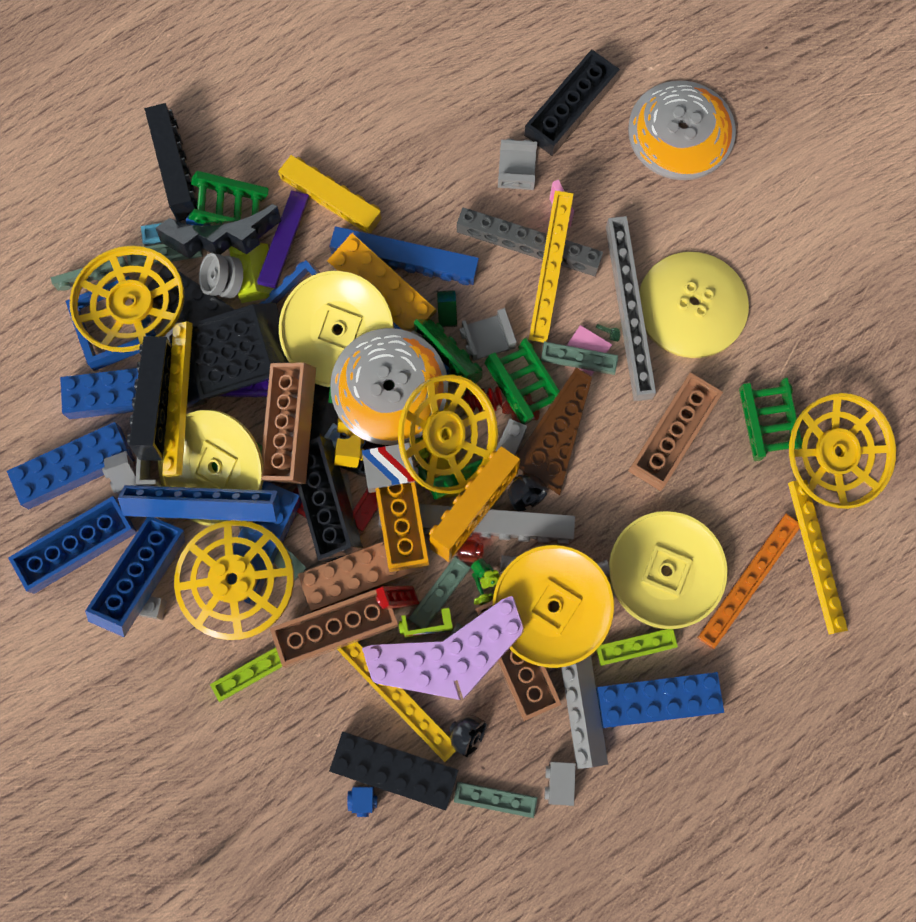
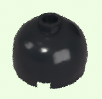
M521 474L513 479L508 489V496L515 510L525 511L526 506L531 505V507L539 504L546 497L547 493L545 490L548 489L537 476Z
M466 715L458 721H454L449 729L453 748L467 758L472 756L477 750L474 746L478 740L482 742L487 729L486 721L474 715Z

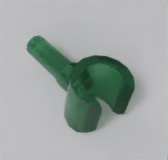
M600 324L596 325L597 329L610 334V340L619 341L620 330L618 328L610 329Z

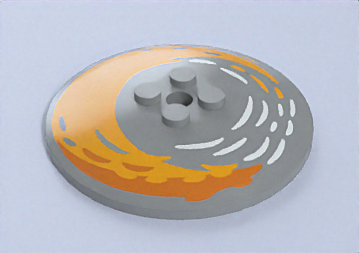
M670 81L651 88L639 98L629 118L628 135L634 153L651 171L670 179L693 180L711 174L726 161L735 142L736 127L730 108L713 90L695 82ZM685 123L688 128L682 129L679 124Z
M395 328L373 330L353 340L338 357L331 376L332 402L341 421L355 435L375 444L397 445L399 444V420L407 399L423 382L436 376L447 375L446 369L436 350L418 335ZM387 380L395 383V387L390 391L385 390L383 387L384 382ZM448 381L434 383L435 394L448 393ZM427 387L420 391L409 408V411L413 414L419 405L428 398ZM447 399L436 400L438 410L443 411ZM429 404L419 415V418L425 421L432 414ZM407 419L404 426V443L410 442L411 422ZM417 425L415 427V439L422 436L423 431Z

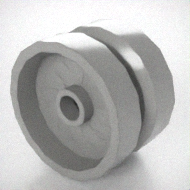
M215 253L207 254L202 261L199 271L201 290L207 295H219L226 298L235 297L239 293L243 281L241 261L239 258L232 256H223Z

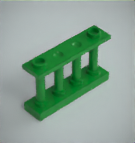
M197 171L192 177L191 185L199 188L198 207L191 212L189 219L199 224L208 223L212 225H221L241 220L242 197L252 200V215L259 212L260 201L267 197L269 188ZM206 189H212L217 192L216 214L205 211ZM224 193L235 196L233 218L223 216Z
M524 338L518 346L519 350L502 358L498 357L494 352L487 357L484 364L521 424L526 425L534 417L533 412L551 404L560 390H558L535 353L533 345L529 343L527 338ZM524 356L529 364L528 366L511 374L506 371L505 364ZM534 372L539 381L521 390L517 389L514 380ZM543 387L549 397L532 405H527L523 397Z
M784 378L779 383L780 387L754 390L751 388V383H747L739 388L754 461L764 459L767 452L789 449V441L766 445L762 439L763 434L789 430L791 436L797 417L791 395L793 388L788 378ZM782 395L784 405L763 408L755 406L754 400L757 397ZM786 413L788 423L768 426L759 425L758 418L761 415ZM798 428L795 449H802L803 438H801Z

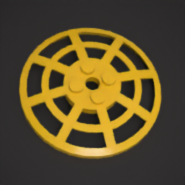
M142 246L118 247L98 255L81 270L70 294V312L76 328L90 343L112 352L139 350L140 344H143V336H146V333L153 330L162 319L171 320L155 336L164 337L178 320L184 303V287L176 267L161 253ZM144 255L147 256L144 267H121L117 257ZM156 259L164 264L175 278L165 283L157 273L151 270L154 260ZM110 260L113 271L105 275L97 285L86 281L95 269ZM138 272L141 274L137 281L126 280L124 273ZM148 276L156 280L160 287L149 291L145 285ZM117 277L119 283L110 291L103 289L111 279ZM178 285L179 304L175 313L167 312L169 304L168 291ZM83 287L93 292L90 300L91 313L79 315L78 300ZM163 294L162 309L153 308V298ZM100 295L106 298L107 308L97 311V299ZM128 299H134L133 304L129 306L125 305V302ZM149 314L157 317L152 324L143 328L141 321ZM111 315L116 320V323L110 330L100 321V318ZM94 320L99 329L106 333L107 336L102 342L95 340L85 330L82 323ZM124 324H134L136 332L119 333ZM115 337L121 339L138 337L140 343L129 347L109 346Z
M441 375L430 378L412 392L404 405L398 427V443L401 458L410 475L428 490L446 494L459 493L466 490L467 483L471 479L474 481L478 476L477 471L479 468L489 462L490 454L497 447L498 428L492 404L484 391L467 378L456 375ZM451 381L460 384L455 394H435L434 383ZM427 387L428 398L419 405L413 414L409 411L413 400L420 391ZM466 388L477 397L484 411L474 414L470 406L461 398ZM436 400H451L447 411H439ZM429 404L432 414L425 421L419 418V415ZM458 404L468 416L463 420L454 413ZM406 419L411 422L409 433L411 447L405 450L404 444ZM483 419H487L488 444L486 450L476 446L478 439L477 422ZM416 425L423 429V440L415 443ZM469 425L471 426L470 443L465 441V427ZM444 429L447 433L445 439L442 438V431ZM425 447L431 454L429 465L419 454V451ZM461 448L467 450L464 458L457 464L454 455ZM473 454L483 457L478 469L470 478L465 480L460 470L468 464ZM414 455L418 463L428 471L426 482L412 468L408 460L411 456ZM438 457L447 458L450 468L436 469ZM435 474L444 476L454 474L459 484L452 487L433 486Z
M838 393L815 400L801 412L791 432L789 458L796 480L811 498L828 507L849 509L869 503L885 489L894 471L896 444L889 422L874 404L857 395ZM834 400L832 412L823 414L815 420L808 414L817 405ZM841 400L854 402L865 408L868 412L860 419L850 413L840 412ZM873 417L882 429L886 445L874 446L872 435L866 426ZM832 418V429L823 433L817 425L826 419ZM840 418L847 419L855 425L850 430L839 428ZM804 420L808 429L803 437L802 449H795L796 434L801 421ZM860 430L865 436L867 446L861 447L855 436ZM813 432L818 438L816 449H807L808 440ZM837 446L841 448V455L839 457L835 453ZM886 453L883 473L879 481L876 482L869 476L874 464L875 454ZM861 454H868L867 464L862 471L857 465ZM816 456L820 467L815 473L809 464L808 457ZM795 457H802L805 469L812 478L807 486L799 474ZM826 471L834 474L836 486L821 480ZM852 471L858 478L844 485L842 474ZM862 482H865L872 488L862 498L852 502L847 501L845 491L856 488ZM817 484L827 490L837 491L840 503L830 502L816 496L813 491Z
M228 520L211 525L199 532L181 553L174 575L176 599L187 620L203 633L224 640H242L254 637L270 628L286 610L294 587L292 560L281 540L263 526L249 521ZM232 526L249 527L263 533V535L256 543L245 538L232 537ZM224 527L223 539L211 543L204 550L195 545L207 533ZM269 540L274 542L281 552L286 568L273 569L269 556L262 549ZM233 543L244 544L251 547V549L244 557L234 555ZM224 544L225 556L215 561L208 555L214 548ZM190 550L197 556V559L192 567L190 581L180 583L181 567ZM257 553L264 560L267 570L256 571L250 562ZM203 561L211 568L207 578L197 579L198 568ZM235 573L237 575V582L230 585L227 578L230 574ZM287 576L285 594L279 607L276 608L268 602L273 591L274 577ZM268 578L265 593L261 597L254 591L257 579ZM209 587L213 596L207 604L201 599L197 588ZM192 590L195 601L202 609L197 619H194L185 607L180 591ZM249 597L257 603L250 610L240 614L239 602ZM219 601L230 603L231 615L220 614L213 611ZM262 608L272 615L260 626L243 632L241 620L253 616ZM209 615L219 620L232 621L234 634L216 632L206 628L203 624Z

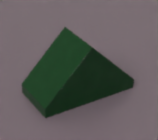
M455 290L437 291L439 324L442 327H457Z

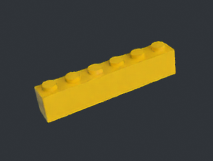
M290 155L278 171L282 181L301 193L308 194L309 198L365 233L371 234L382 219L379 207L375 204L370 205L358 194L354 195L346 186H340L335 183L332 177L324 176L316 167L308 166L300 157L296 158Z

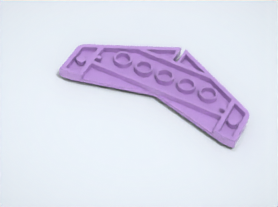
M510 596L499 601L443 642L370 645L362 648L373 682L461 700L455 681H458L464 699L522 635L524 627L514 597Z

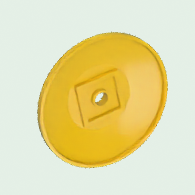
M540 546L519 555L501 574L493 596V606L502 599L510 596L514 597L524 631L509 649L521 659L541 667H566L589 657L606 639L614 617L613 592L602 569L584 553L566 546ZM552 601H557L560 605L557 612L549 610V604Z

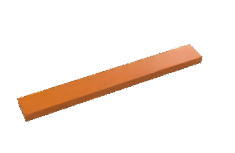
M787 513L784 514L697 637L710 648H716L800 529L798 521Z

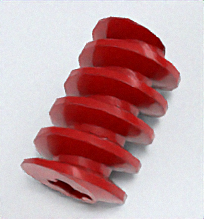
M489 387L487 393L481 388L490 400L494 410L497 411L498 405L503 410L502 395L499 387L495 388V392ZM466 390L463 400L470 406L473 413L475 408L482 412L483 407L473 393L471 395L469 390Z

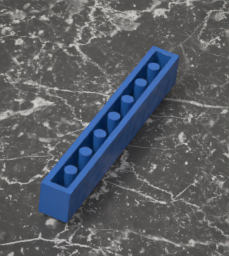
M337 226L334 228L329 246L331 254L353 233L391 269L396 270L399 268L408 273L417 272L426 277L435 276L444 281L453 280L458 281L462 285H474L479 264L478 257Z
M124 485L118 496L123 516L276 522L281 510L278 491Z

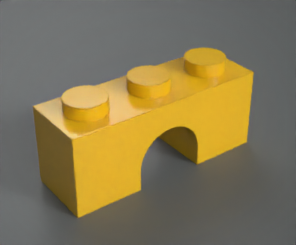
M338 416L337 432L345 433L350 438H337L334 465L357 468L359 460H363L362 450L364 449H360V446L364 444V439L350 431Z

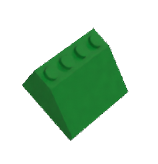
M416 319L414 321V331L420 333L436 350L442 362L450 368V375L462 376L475 384L482 379L483 370L479 364L473 363L469 359V354L464 349L460 350L456 346L457 342L453 337H448L444 333V329L439 323L435 324L432 320Z

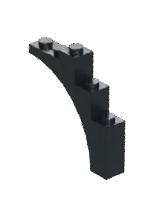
M271 204L248 218L221 225H190L168 218L156 227V231L161 243L189 259L202 249L221 255L231 246L247 255L260 245L259 238L282 220L278 206Z

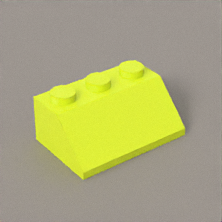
M260 243L247 255L231 246L229 248L230 256L239 258L243 267V281L238 293L241 303L268 298L274 288L258 285L257 283L269 251L268 244Z

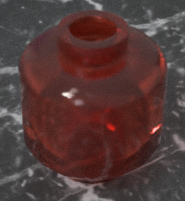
M468 537L456 553L458 559L463 562L479 560L484 554V544L481 543L479 538Z

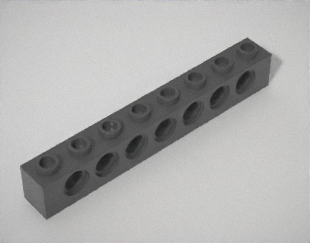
M462 207L457 221V233L543 260L547 238L546 233ZM565 240L561 266L596 276L603 252Z

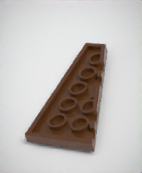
M577 367L517 455L520 459L519 469L527 474L537 476L544 482L546 487L560 495L592 381V377Z

